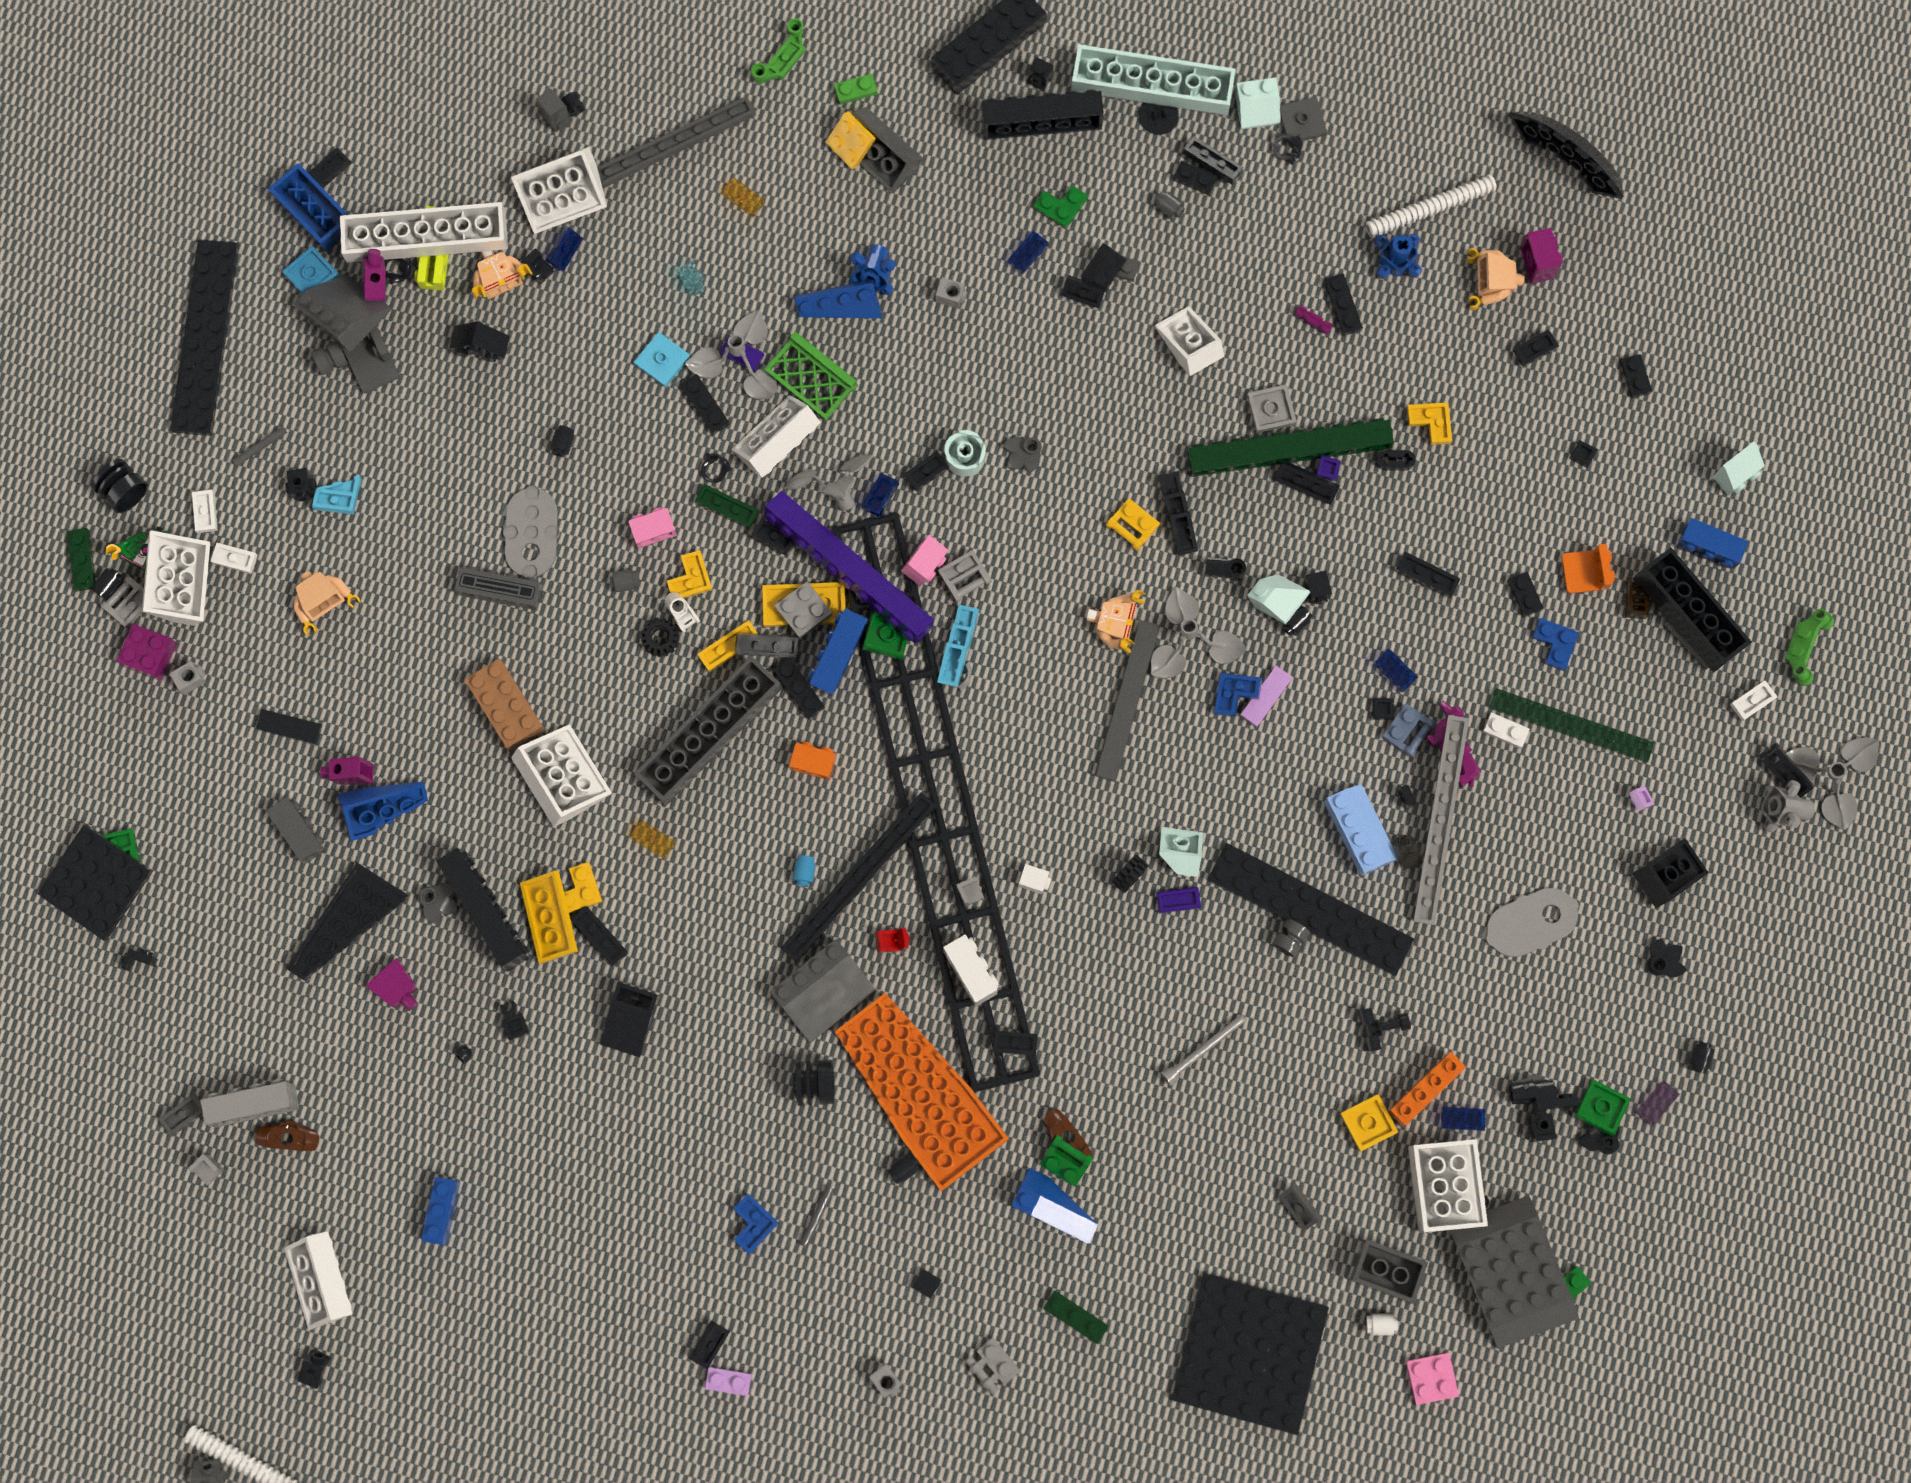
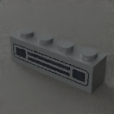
M474 566L460 567L454 590L458 596L538 611L543 586L538 582V579L532 577L521 579L518 578L519 576L507 573L506 576L498 574L499 572L489 569L486 572L478 571L479 569Z

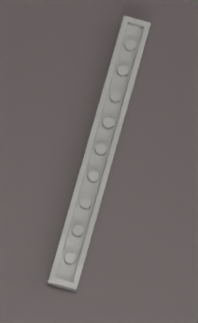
M1448 715L1413 922L1435 925L1469 718Z

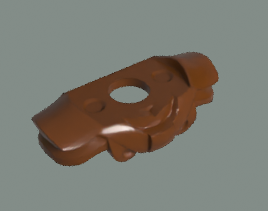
M1054 1109L1045 1116L1044 1126L1048 1131L1047 1135L1051 1143H1053L1057 1135L1063 1137L1064 1132L1071 1131L1075 1139L1072 1143L1068 1144L1088 1156L1089 1154L1093 1157L1088 1144L1060 1110ZM1057 1147V1149H1059L1060 1151H1062V1152L1065 1153L1066 1155L1070 1156L1071 1158H1073L1074 1160H1076V1161L1079 1162L1080 1164H1083L1082 1162H1080V1161L1077 1160L1076 1158L1072 1157L1071 1155H1069L1068 1153H1066L1065 1151H1063L1062 1149H1060V1148Z
M286 1120L285 1122L259 1127L256 1133V1142L258 1145L268 1148L315 1151L319 1144V1134L314 1129L306 1128V1125ZM284 1133H290L293 1136V1142L290 1145L282 1143L281 1137Z

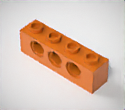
M1452 1052L1446 1054L1388 1110L1389 1115L1401 1127L1406 1126L1466 1066Z

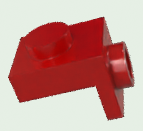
M906 928L875 932L877 953L900 952L909 947L910 939Z

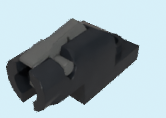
M1539 1075L1509 1084L1512 1104L1531 1105L1532 1103L1534 1111L1580 1105L1579 1097H1572V1093L1559 1095L1558 1099L1555 1082L1543 1080Z

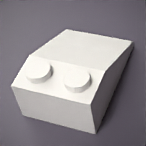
M1189 306L1155 325L1180 366L1190 376L1224 357L1221 339Z

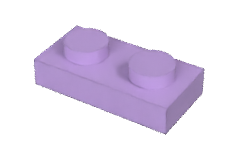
M709 1367L705 1389L748 1396L752 1374Z

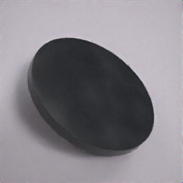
M1144 103L1139 113L1142 127L1155 135H1164L1171 132L1176 127L1179 119L1177 107Z

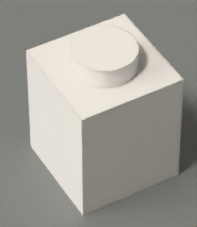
M1025 864L1018 887L1043 894L1044 889H1049L1052 878L1048 877V871Z

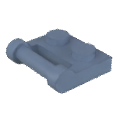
M1406 703L1382 738L1407 756L1413 758L1417 753L1416 749L1429 731L1433 730L1437 724ZM1420 722L1423 724V727L1410 745L1407 746L1403 742L1416 724Z

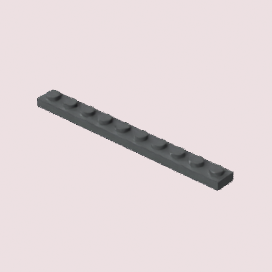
M745 96L598 166L597 169L602 188L612 185L756 116L748 97Z

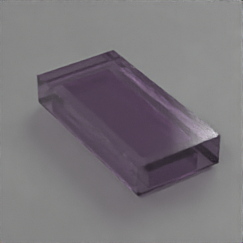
M1662 1080L1635 1113L1652 1127L1680 1094L1666 1081Z

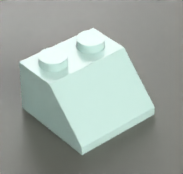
M1276 78L1239 82L1236 84L1235 98L1241 129L1278 125L1281 123L1280 98Z
M1752 442L1725 463L1712 477L1728 496L1733 492L1739 493L1746 487L1745 482L1749 479L1753 482L1761 475L1760 470L1765 465L1757 444Z

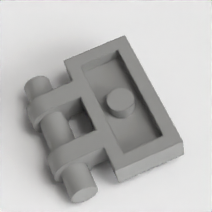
M991 1338L977 1350L978 1354L982 1357L978 1362L972 1356L965 1361L970 1367L971 1373L977 1375L983 1383L984 1389H988L992 1395L999 1390L994 1384L995 1381L1000 1379L1005 1385L1021 1372L994 1338ZM986 1363L994 1372L991 1377L981 1368Z

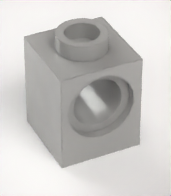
M942 277L936 293V302L959 309L960 304H964L967 297L965 284ZM949 291H955L957 295L951 297L947 295V293Z
M192 661L169 673L178 690L184 695L206 683L203 677L206 675L200 664L196 665ZM189 673H194L192 680L186 681V676Z
M887 1363L869 1376L884 1398L888 1395L890 1398H893L901 1391L899 1387L902 1383ZM884 1376H890L893 1379V1386L889 1389H885L881 1385V1379Z

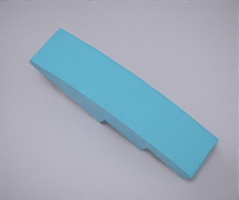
M958 605L955 622L952 624L949 641L946 643L937 683L958 687L973 638L979 609Z

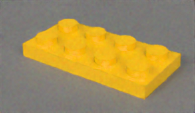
M841 582L809 583L833 614L819 625L835 624L839 611L843 612L846 608L845 587ZM803 584L762 585L764 627L789 626L774 605Z
M552 871L521 882L520 886L538 963L543 964L578 952L559 871Z

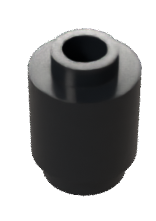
M560 425L555 430L549 447L553 455L558 457L569 455L575 438L573 429Z
M112 568L110 571L105 569L94 583L95 587L92 591L106 600L109 596H112L123 582L120 579L122 575Z
M1300 606L1287 624L1282 623L1284 625L1282 629L1289 636L1292 634L1297 636L1311 622L1310 619L1313 616L1304 606Z
M1699 1041L1698 1045L1694 1044L1689 1062L1691 1065L1690 1070L1707 1074L1708 1069H1711L1715 1049L1711 1048L1712 1044Z
M905 1154L894 1162L887 1172L896 1184H899L901 1181L904 1183L919 1171L917 1166L920 1164L913 1155L908 1156Z

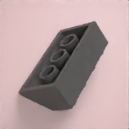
M867 107L856 110L852 115L876 138L859 164L893 194L915 173L924 158Z

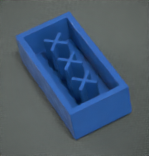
M299 163L268 188L273 198L325 252L341 240L340 216L348 214Z
M846 608L843 612L839 611L835 619L837 626L834 631L830 630L826 638L828 645L825 650L821 649L817 657L819 664L816 669L812 668L808 676L810 686L831 696L834 695L868 624L867 618Z

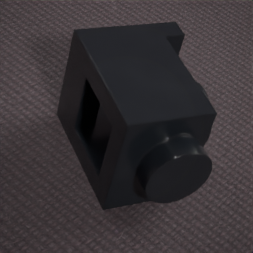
M1036 57L1029 68L1026 83L1045 91L1053 76L1054 65Z
M1546 1110L1533 1111L1534 1115L1528 1117L1532 1142L1557 1139L1552 1113L1547 1114ZM1541 1121L1546 1122V1129L1540 1127Z

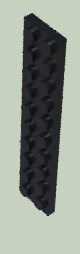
M198 239L170 427L172 433L212 436L239 252L238 242Z
M1228 843L1225 844L1207 881L1285 921L1288 918L1298 922L1316 937L1393 976L1397 975L1415 939Z

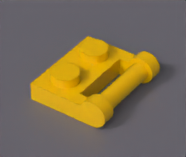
M1128 498L1105 526L1110 530H1115L1138 551L1160 526V522ZM1121 519L1140 534L1141 537L1139 539L1121 526L1118 521Z

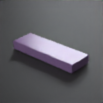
M1275 666L1261 685L1259 700L1251 699L1240 716L1257 728L1293 677L1278 666Z

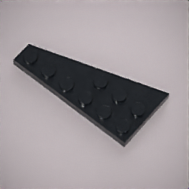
M356 863L286 969L304 981L307 980L411 896L359 863Z

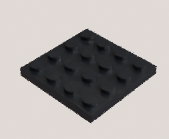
M84 824L37 894L97 937L107 941L153 873V870L89 825Z

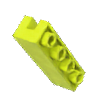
M426 206V208H435L434 206ZM449 254L417 257L419 268L415 270V282L418 283L420 289L445 290Z

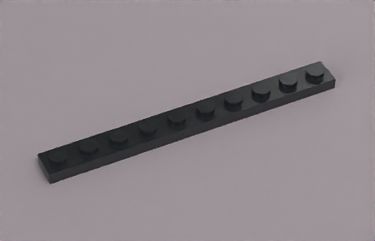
M920 792L783 944L781 949L795 962H798L937 808V805Z

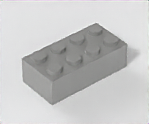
M283 1079L270 1081L271 1085L259 1083L250 1085L248 1090L235 1088L228 1090V1094H208L206 1099H201L204 1124L217 1128L299 1110L296 1086L288 1081H283Z

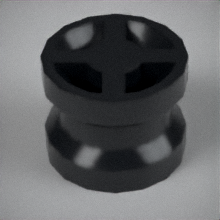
M571 92L561 99L566 105L570 117L579 115L586 108L585 104L580 101L578 92Z

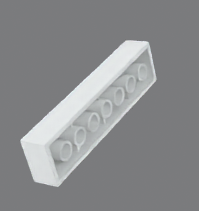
M502 202L340 216L341 249L347 263L363 262V256H368L369 249L380 250V256L384 257V260L508 249L506 211Z

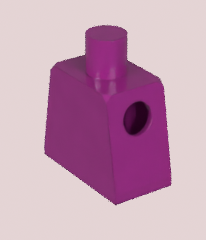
M369 249L368 256H363L362 287L365 301H385L384 257L380 256L381 251L378 249Z
M361 757L330 759L329 766L321 767L320 775L322 779H329L339 785L373 784L374 764Z
M397 958L366 984L371 991L393 1008H397L402 1004L408 1011H411L418 1004L412 996L418 988L403 963Z

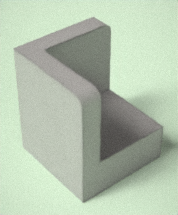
M976 876L956 885L965 907L984 899Z
M202 1154L188 1168L190 1172L195 1173L206 1185H210L224 1171L208 1154Z

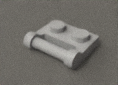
M974 550L938 570L939 575L956 602L962 600L961 597L983 584L987 585L992 582ZM979 572L981 577L959 590L956 589V584Z
M129 575L124 578V583L106 602L103 601L100 604L102 608L127 629L143 613L144 588ZM132 586L134 589L126 596V598H125L115 609H113L112 607L114 606V604H115V603L130 589V587Z

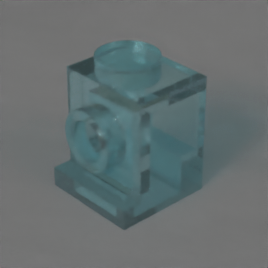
M694 260L676 269L680 281L690 296L700 294L705 290L702 283L704 277L699 269L697 270Z

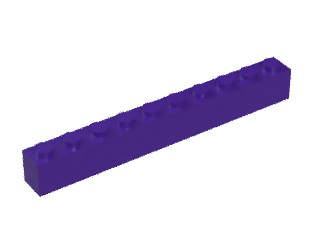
M782 490L765 505L764 516L770 524H775L779 527L781 533L793 539L798 548L807 551L816 563H821L830 575H835L845 588H850L854 591L859 600L868 603L872 610L878 615L881 614L891 627L901 631L906 640L917 644L933 628L934 619Z

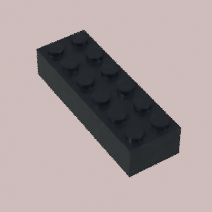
M1002 0L932 56L931 68L958 95L1045 25L1047 12L1035 0Z
M1087 90L1083 93L1070 91L1060 95L1049 93L1038 97L1036 95H1028L1025 98L1008 97L1005 100L987 99L982 101L984 140L1102 130L1104 116L1102 92L1096 90Z
M1671 547L1633 577L1713 673L1752 643Z
M457 847L436 860L501 968L509 972L528 960L529 957L526 953L529 950L520 938H516V935H518L516 928L512 923L505 920L508 916L502 906L498 903L495 904L494 900L497 898L487 885L484 886L483 883L486 880L477 868H473L475 862L466 850L462 852Z

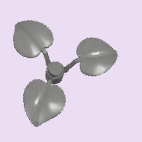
M760 310L746 315L736 324L734 335L729 337L728 347H725L722 358L718 350L712 347H705L698 350L685 362L687 368L693 374H697L701 378L711 379L721 374V363L725 361L730 352L733 356H742L751 375L744 381V390L749 397L754 399H771L777 392L776 379L764 370L765 368H760L754 373L745 355V344L747 342L751 345H757L767 337V325Z
M860 455L849 459L841 466V471L845 472V477L828 485H825L816 476V470L809 469L799 472L788 481L784 490L799 489L815 480L823 487L822 493L831 496L832 500H836L840 510L846 511L855 505L850 493L852 492L851 486L855 479L853 476H849V474L862 469L874 456Z
M1175 587L1168 597L1165 613L1170 623L1174 625L1181 624V640L1176 651L1172 646L1163 645L1153 652L1151 657V674L1154 677L1163 679L1172 678L1180 674L1186 665L1185 657L1179 654L1185 639H1194L1197 635L1211 646L1209 650L1210 657L1219 664H1229L1246 652V647L1237 636L1227 631L1216 632L1212 638L1213 642L1209 641L1202 631L1198 630L1197 622L1194 620L1199 613V603L1193 596Z
M1858 738L1847 742L1842 748L1841 756L1848 762L1844 764L1842 762H1834L1830 767L1817 768L1820 758L1816 751L1811 748L1800 747L1787 752L1786 754L1810 781L1815 777V771H1826L1828 777L1836 781V796L1830 795L1824 799L1821 805V812L1824 818L1831 824L1842 830L1847 829L1856 817L1857 802L1850 793L1839 794L1841 779L1846 775V767L1850 764L1853 770L1857 772H1866L1874 767L1878 758L1879 740L1874 738Z

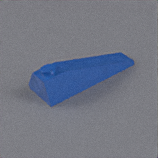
M423 781L360 788L337 795L351 841L373 835L378 832V828L385 824H391L396 817L403 813L407 814L428 801Z
M1029 1168L1011 1207L1089 1244L1098 1224L1048 1176Z

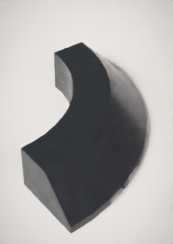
M1510 112L1508 114L1525 143L1544 150L1548 147L1551 152L1556 154L1557 158L1568 166L1571 165L1574 169L1580 171L1578 175L1592 193L1618 199L1624 197L1622 180L1617 171L1590 142L1577 132L1539 113Z

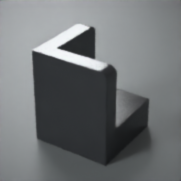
M536 248L521 261L522 264L528 265L532 272L531 276L540 284L554 273V269L543 259L541 253Z

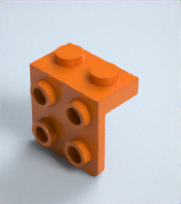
M1600 544L1590 551L1564 553L1561 557L1566 590L1569 594L1608 590L1615 581L1614 570H1611L1610 567L1612 555L1611 551L1607 549V544Z

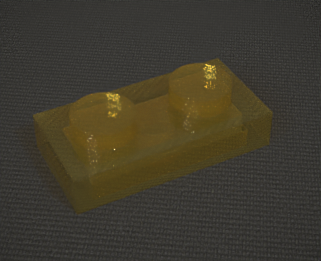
M735 177L722 191L724 197L753 218L765 204V200Z
M640 820L630 835L632 840L666 860L676 845V841Z

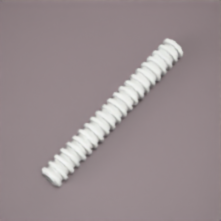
M1489 174L1486 178L1481 177L1480 180L1476 179L1475 182L1471 181L1469 184L1466 183L1463 186H1458V188H1453L1452 191L1447 190L1446 193L1437 194L1435 198L1430 197L1429 200L1424 199L1423 202L1414 203L1412 207L1409 205L1406 209L1401 208L1400 211L1396 210L1395 213L1385 214L1383 218L1372 219V222H1366L1367 233L1371 238H1375L1376 235L1379 236L1382 233L1386 234L1387 231H1393V228L1396 230L1399 226L1404 227V224L1409 225L1410 222L1415 223L1416 220L1425 219L1427 215L1432 216L1433 213L1438 214L1439 211L1448 210L1450 206L1453 208L1456 204L1461 205L1462 202L1466 203L1467 200L1477 199L1479 196L1489 194L1490 191L1495 192L1496 182Z
M197 1425L192 1426L185 1436V1443L190 1442L192 1447L196 1446V1449H202L203 1453L208 1452V1455H213L216 1460L219 1458L221 1463L226 1462L227 1466L232 1465V1469L237 1468L238 1472L243 1471L245 1476L250 1475L249 1478H255L256 1482L298 1483L296 1479L292 1480V1477H286L285 1473L280 1474L279 1470L274 1471V1467L269 1468L266 1463L263 1465L261 1460L256 1461L255 1457L251 1458L250 1454L245 1455L243 1450L239 1451V1448H233L232 1444L227 1445L226 1441L221 1442V1438L216 1439L213 1434L210 1436L208 1431L203 1432L202 1428L197 1429Z

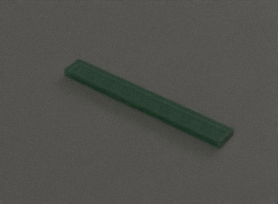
M1497 688L1494 690L1488 708L1645 763L1649 762L1655 743Z

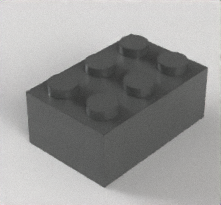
M1365 1239L1362 1242L1349 1281L1409 1304H1414L1428 1262Z

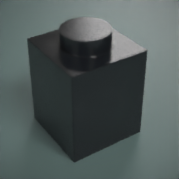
M1322 571L1306 575L1304 583L1306 589L1310 591L1308 595L1309 603L1323 604L1328 602L1332 591L1327 572Z

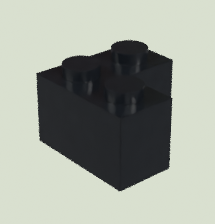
M478 321L454 326L449 349L455 351L461 357H468V355L474 354L483 356L486 361L496 362V360L505 359L510 336Z

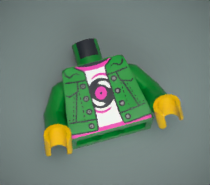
M159 526L155 529L156 532L168 534L166 530ZM141 531L139 534H135L117 545L110 544L106 547L105 554L112 553V560H116L118 554H121L120 557L126 562L145 571L149 534Z

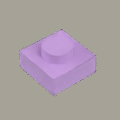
M1645 786L1629 792L1632 804L1638 811L1654 805Z

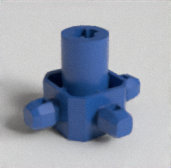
M1415 233L1410 234L1408 237L1404 235L1394 236L1389 242L1388 238L1379 235L1374 240L1375 245L1382 249L1379 255V264L1381 266L1377 270V276L1385 279L1391 273L1394 277H1400L1408 271L1409 275L1417 278L1422 273V268L1417 263L1415 264L1418 256L1416 246L1419 243L1420 237Z
M875 244L869 248L866 256L857 251L852 253L850 260L855 265L848 284L873 279L876 291L880 290L885 295L891 294L893 286L889 282V278L896 264L892 259H887L889 254L887 248L880 244Z

